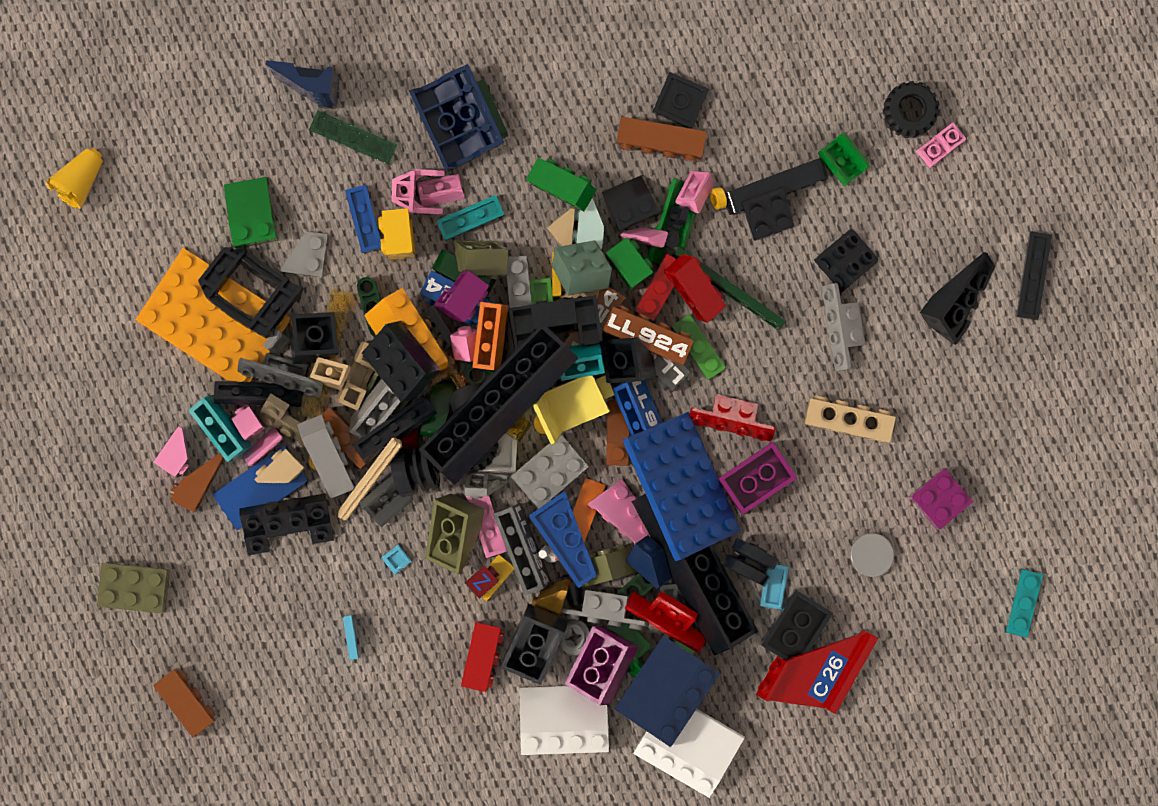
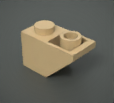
M280 449L271 457L273 462L268 467L263 465L255 473L257 477L254 480L257 483H291L306 468L288 449L284 451Z

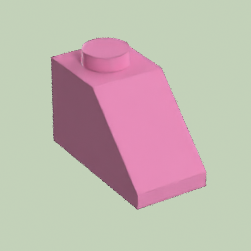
M463 326L458 328L457 332L450 335L454 360L473 361L477 329Z
M250 406L239 408L234 412L235 417L231 419L244 440L250 441L266 429V426Z
M179 426L154 460L155 464L174 477L183 476L190 467L187 464L190 457L185 429Z

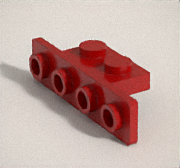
M718 394L715 396L712 412L691 407L689 413L693 424L697 426L711 427L718 431H728L739 436L757 438L760 441H772L776 429L774 426L755 422L758 404Z
M660 591L652 603L637 593L632 592L625 605L626 610L696 653L702 650L706 641L702 633L690 627L696 620L698 613Z

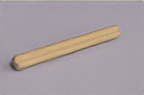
M393 437L338 510L337 513L340 519L348 520L401 449L402 441Z

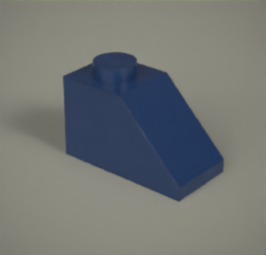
M649 535L635 543L626 562L656 589H659L672 578L664 549Z

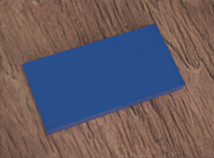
M285 445L212 494L236 530L242 528L239 508L267 504L268 502H278L309 481L303 471L291 483H257L254 480L257 477L255 473L263 465L268 467L273 462L271 457L278 450L284 451L287 449Z

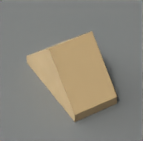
M570 208L547 228L548 232L560 246L572 244L575 209Z

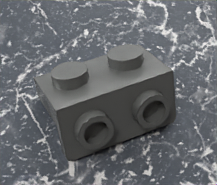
M390 475L375 490L366 495L359 504L380 527H383L407 506L413 498L412 496L401 497L396 489L393 476Z

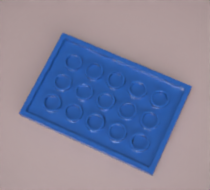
M689 412L622 440L675 562L741 531L695 424H693L692 419L689 417Z

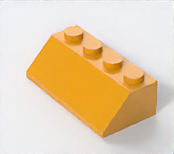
M403 288L383 298L364 315L375 335L379 333L385 324L402 321L441 369L440 371L447 368L448 360Z

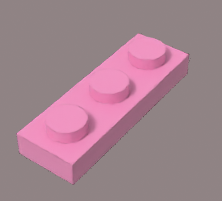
M466 496L468 502L484 508L479 538L486 558L507 552L493 515L494 509L490 497L474 499Z

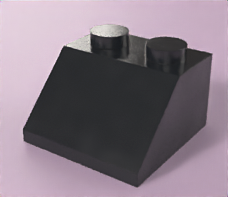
M641 175L602 192L619 232L659 215L654 199Z
M334 312L291 314L288 325L293 364L316 363L318 357L327 359L339 354Z
M637 337L603 339L601 350L606 383L636 382L656 377L653 354Z

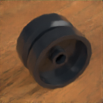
M736 538L732 549L734 552L742 555V558L739 559L733 555H727L723 565L765 587L770 576L759 568L763 566L769 570H774L779 559L751 542L747 543Z

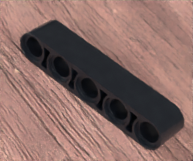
M822 159L812 160L726 192V208L729 215L736 214L735 212L744 211L741 201L779 187H783L785 195L795 192L797 189H803L816 184V182L829 179Z

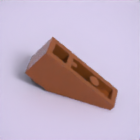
M608 400L607 406L610 412L607 413L606 466H628V452L622 440L629 437V429L618 402Z
M221 453L186 476L179 484L175 483L170 492V495H172L170 500L192 512H196L224 461Z

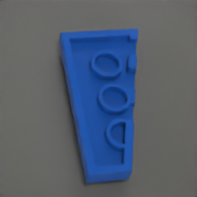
M565 491L529 515L531 521L578 588L597 576Z

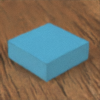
M399 544L381 557L394 575L412 562Z

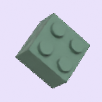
M596 240L555 247L552 267L568 296L609 288L612 268Z

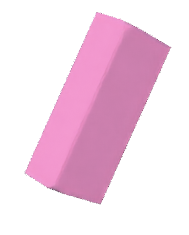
M690 171L676 199V203L688 207L689 210L695 213H700L714 184L711 173Z
M459 173L417 183L423 207L464 199Z
M639 227L623 232L621 236L622 238L627 237L630 241L633 239L639 244L662 248L665 245L668 232Z
M273 427L242 454L244 460L249 466H254L283 441L284 437Z

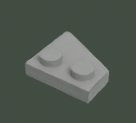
M306 231L281 267L280 272L322 277L328 234Z

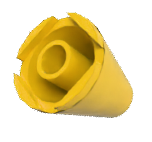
M86 148L48 178L45 182L46 186L51 191L55 188L58 193L57 197L68 205L81 209L103 164L102 154L94 148H91V150Z

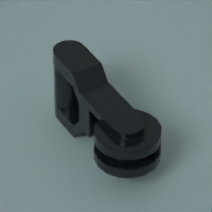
M671 206L667 217L668 224L665 231L668 232L664 247L674 248L679 244V234L674 230L680 229L686 222L689 214L688 207Z

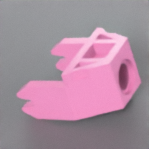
M416 168L392 179V202L405 209L408 208L413 213L443 214V208L423 207L415 200L416 180L425 175L445 176V170ZM402 186L407 187L408 191L406 194L402 193Z

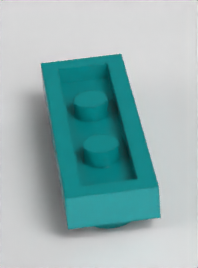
M494 195L436 221L444 240L447 241L505 216L497 196Z
M1021 569L1006 633L1028 638L1043 574Z

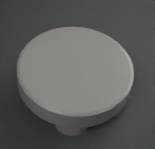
M868 533L855 540L850 550V560L853 567L860 574L868 577H877L886 573L892 566L894 550L891 543L884 536Z

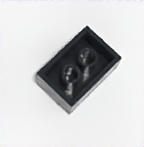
M402 321L385 324L362 352V355L400 402L416 399L441 370Z
M794 589L760 645L783 660L809 652L833 613Z
M528 603L500 668L541 685L565 634L568 620Z

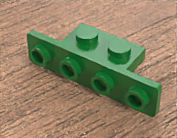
M673 178L672 183L668 186V196L665 204L662 206L661 218L655 228L656 230L665 231L671 206H681L676 203V199L685 182L678 178ZM689 210L686 222L680 229L674 230L680 237L679 244L676 247H681L684 250L686 249L697 214ZM650 246L648 251L649 261L660 265L666 247Z

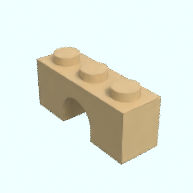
M362 341L351 363V368L343 388L339 390L335 399L336 402L357 411L365 396L367 383L375 371L362 355L363 350L369 345Z

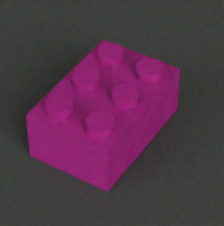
M773 442L718 478L741 515L797 479Z
M593 626L565 685L599 706L610 705L638 650V646L605 626Z

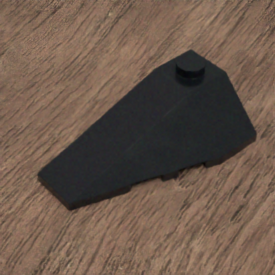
M983 252L933 294L920 311L927 325L954 345L959 342L971 323V321L967 320L971 308L977 309L979 304L976 302L979 290L983 291L986 289L995 268L988 253Z

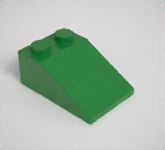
M267 177L224 184L233 247L241 248L278 241Z

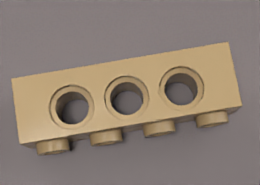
M816 395L814 399H809L803 425L885 443L891 442L896 418L891 416V412L878 409V413L869 411L870 407L857 405V408L848 407V402L836 400L834 404L827 402L826 397ZM825 408H831L834 411L832 420H826L823 417ZM848 412L855 416V422L852 425H848L844 421V416ZM868 417L874 418L877 422L873 430L866 427L865 422Z

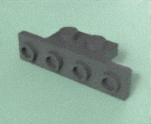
M266 353L263 364L240 358L238 361L237 371L246 377H255L267 383L279 384L287 389L299 390L310 396L320 397L323 390V382L305 377L308 365L293 364L292 360Z

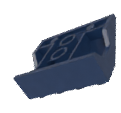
M266 60V66L274 78L317 104L319 108L331 109L332 105L337 106L339 78L333 67H327L325 70L295 67L293 63Z
M468 64L444 74L438 80L423 87L409 90L446 173L504 144Z
M662 636L614 709L671 747L720 673L665 636Z

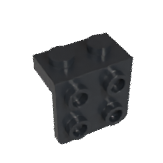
M850 229L825 249L814 261L832 283H838L839 290L842 293L878 263V258L853 229Z

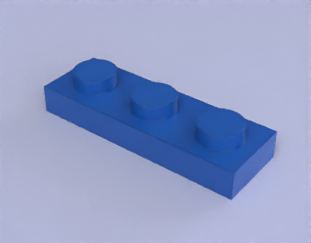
M367 185L345 190L361 252L366 253L381 249V238Z

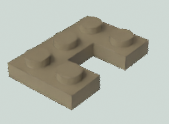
M270 394L258 417L265 424L274 426L283 435L292 437L302 447L306 448L297 426L300 422L285 413L289 404Z

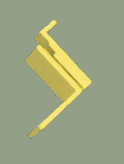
M605 373L597 379L592 375L571 380L546 391L534 403L533 407L551 445L557 442L563 431L610 412L605 399L614 396L612 388H615V384L606 383Z

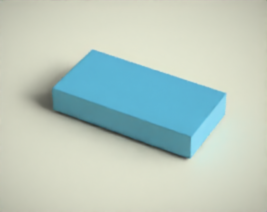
M776 565L774 570L766 568V573L769 574L770 578L766 586H763L760 606L782 610L788 566Z
M353 615L344 616L343 621L349 659H358L359 651Z

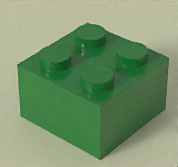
M626 237L607 251L605 257L632 291L652 276L654 266L647 257H641L639 254L641 249L633 239L629 241Z

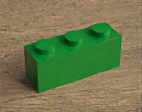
M538 157L525 180L537 189L584 212L597 191L591 185L592 180L583 175H580V177L575 176V172L565 166L563 169L559 168V164L549 158L545 161Z

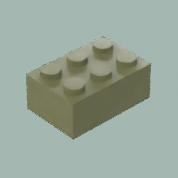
M101 563L97 607L165 613L170 569Z

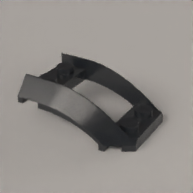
M223 247L198 280L206 299L229 317L264 338L274 336L273 331L296 301L300 302L303 292V286H298L289 281L287 277L276 272L253 256L245 247L243 249ZM240 264L275 289L254 318L218 294Z

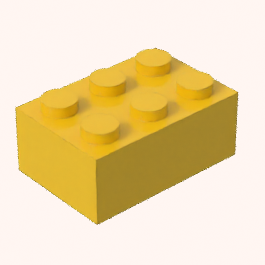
M409 209L382 211V217H378L379 229L384 234V238L380 239L383 254L389 260L416 258L412 215Z

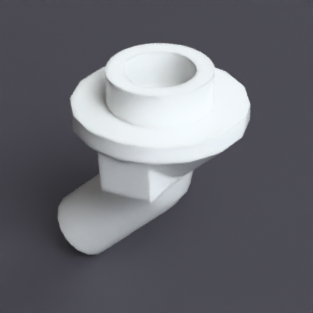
M549 545L544 546L540 550V558H544L550 563L557 561L555 560L556 555Z

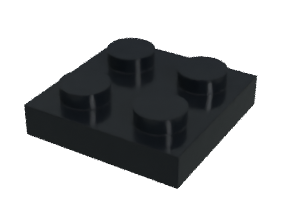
M669 72L652 113L692 129L709 89Z
M783 187L741 201L754 241L794 227Z

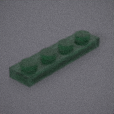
M318 110L309 128L310 132L389 165L397 147V144Z

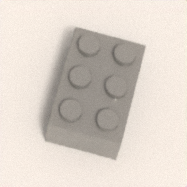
M560 435L555 444L551 445L549 443L511 477L539 509L589 466L565 438Z

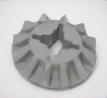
M579 620L568 622L565 634L560 642L561 648L566 653L579 655L590 633L587 628L588 625ZM575 633L581 635L577 642L570 641V639L575 637Z

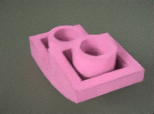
M952 122L916 152L930 168L965 141L966 138Z

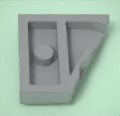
M467 472L465 496H470L474 499L487 497L509 483V474Z

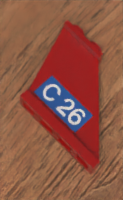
M862 629L857 635L786 660L777 656L775 661L770 664L769 671L764 680L760 682L755 695L767 702L776 701L825 708L836 714L878 638Z

